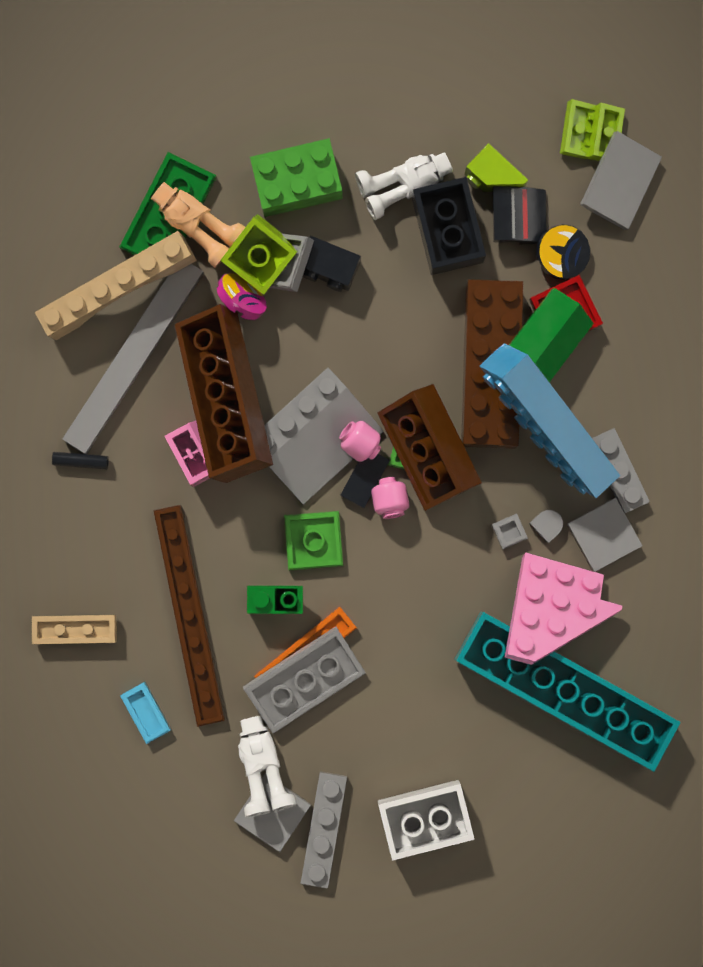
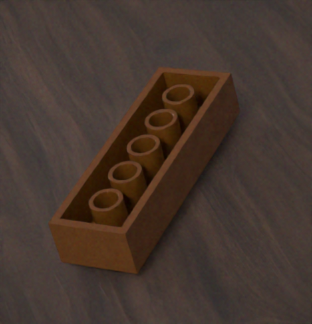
M468 279L466 284L461 441L464 447L516 449L519 446V423L514 418L517 413L513 408L508 409L500 401L499 396L501 393L497 388L492 389L483 379L485 373L479 366L502 344L509 345L521 330L523 281Z
M219 304L176 323L175 329L209 478L228 483L272 466V456L238 313H234L226 306Z

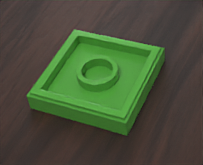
M339 511L284 515L288 570L343 566Z

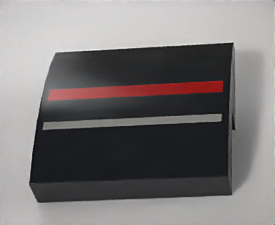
M493 186V242H519V245L537 244L541 235L547 231L546 190L528 187Z

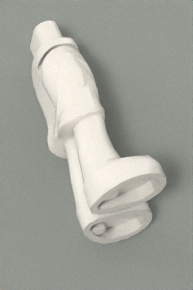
M444 152L437 156L430 154L429 156L418 155L411 157L404 164L377 176H371L367 171L361 170L355 173V178L362 197L366 198L365 203L369 213L374 220H377L384 216L385 209L405 197L410 199L413 189L437 184L443 180V176L452 173L453 169ZM399 182L401 186L383 194L372 195L393 183Z
M255 716L241 720L242 733H240L241 739L238 745L239 757L242 763H244L251 792V801L244 807L245 818L271 813L261 778V772L264 770L266 771L270 788L272 810L281 811L296 806L295 796L287 793L283 786L278 769L281 766L277 757L276 747L270 732H268V727H264L262 717Z

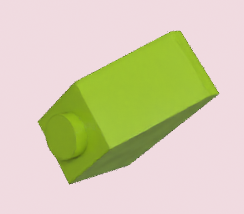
M489 143L466 166L464 173L467 176L468 183L475 189L480 188L483 192H492L493 186L526 187L528 179Z

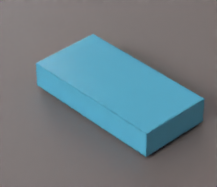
M146 682L120 695L146 744L172 730Z

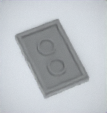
M618 131L614 132L580 205L624 230L629 229L662 157Z

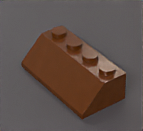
M434 384L414 390L377 412L425 511L482 483Z

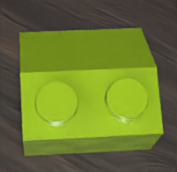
M257 214L251 219L220 261L264 295L298 251L280 231Z

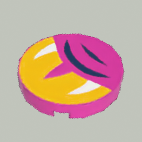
M224 274L218 281L217 294L230 311L234 313L239 311L242 313L241 317L248 320H256L265 312L267 305L262 293L238 274Z

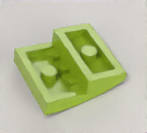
M574 99L567 102L560 154L600 161L613 133L616 131L622 133L625 109L605 103L593 105Z

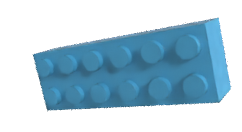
M504 343L479 366L485 373L483 376L485 382L492 389H498L501 393L499 396L500 401L508 409L513 408L517 413L514 417L524 429L528 428L532 432L531 440L540 449L544 448L547 451L546 459L555 468L559 467L563 473L560 476L570 487L574 485L583 495L588 493L597 498L621 476L528 354Z

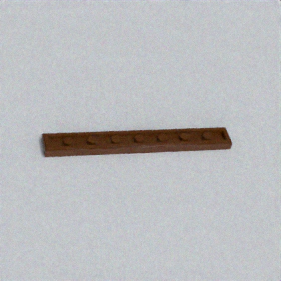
M177 505L153 510L197 727L225 721L182 506Z

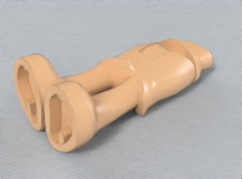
M165 182L161 184L151 197L160 206L159 210L163 212L165 220L172 227L182 230L189 238L192 237L208 253V262L214 268L221 263L220 260L229 248L198 227L199 223H203L229 247L232 246L245 229V226L240 223L232 226L223 223L210 213L211 209L204 206L195 197L183 190H179L177 187L172 189Z

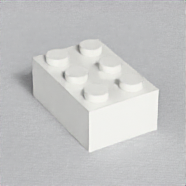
M459 780L378 800L392 861L475 840Z

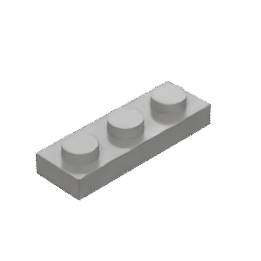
M615 428L593 437L592 439L621 475L610 487L624 513L649 503L646 492Z

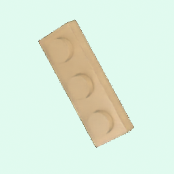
M116 615L32 616V644L117 642Z

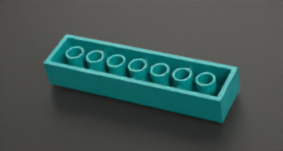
M480 611L454 658L455 661L651 771H655L681 723L680 721L556 652H552L532 665L505 658L510 626Z

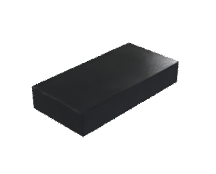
M377 454L372 460L368 458L361 462L358 461L340 496L365 508L372 495L371 490L377 486L390 460Z

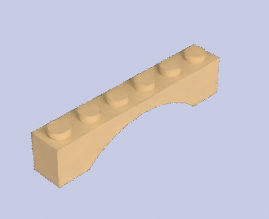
M177 231L41 308L35 314L47 336L58 340L79 328L96 313L121 297L151 282L172 275L197 260L183 235Z

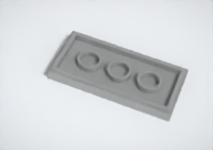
M335 626L244 685L243 689L271 732L275 733L366 674V672Z

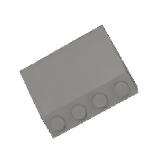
M329 368L323 371L264 425L273 465L269 466V468L303 505L354 459L342 450V440L339 439L341 432L350 422L364 421L379 432V434L384 432Z

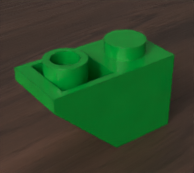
M247 586V614H303V586Z

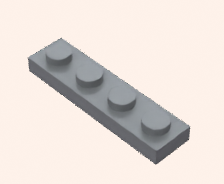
M320 771L300 884L328 888L347 776Z

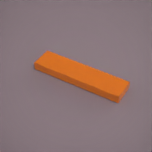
M339 607L254 677L257 678L335 626L343 638L347 637L357 627L342 608Z

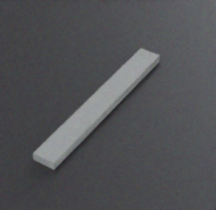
M190 264L166 278L63 437L64 441L85 454L89 452L203 276L204 272Z

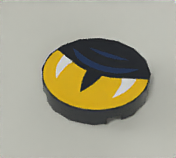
M562 224L551 227L541 235L537 243L536 257L544 273L552 278L564 280L577 276L586 268L590 259V246L588 239L581 230L571 225Z

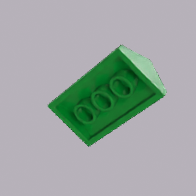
M552 288L509 346L528 354L550 383L594 323L578 302L556 288Z

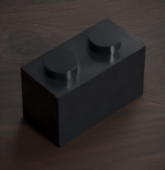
M310 235L309 238L313 239L314 242L302 277L314 282L320 279L327 282V287L341 292L342 289L349 291L361 263V256Z

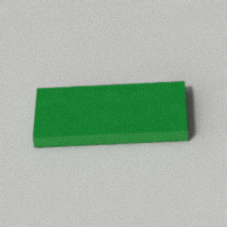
M167 152L119 246L120 249L136 255L177 231L186 239L187 235L182 230L172 227L165 220L163 212L159 210L160 206L151 197L161 184L165 182L172 189L177 187L204 204L217 176Z

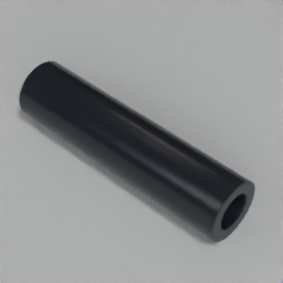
M53 452L52 465L107 470L109 456Z

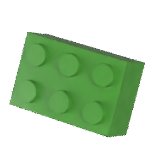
M330 138L250 157L264 217L343 199L342 187Z

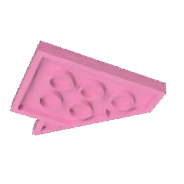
M525 553L520 567L505 658L532 665L618 614L622 610V605L600 600L604 575Z

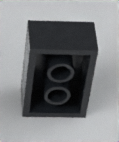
M467 177L413 189L412 201L430 274L435 275L484 263L486 253Z

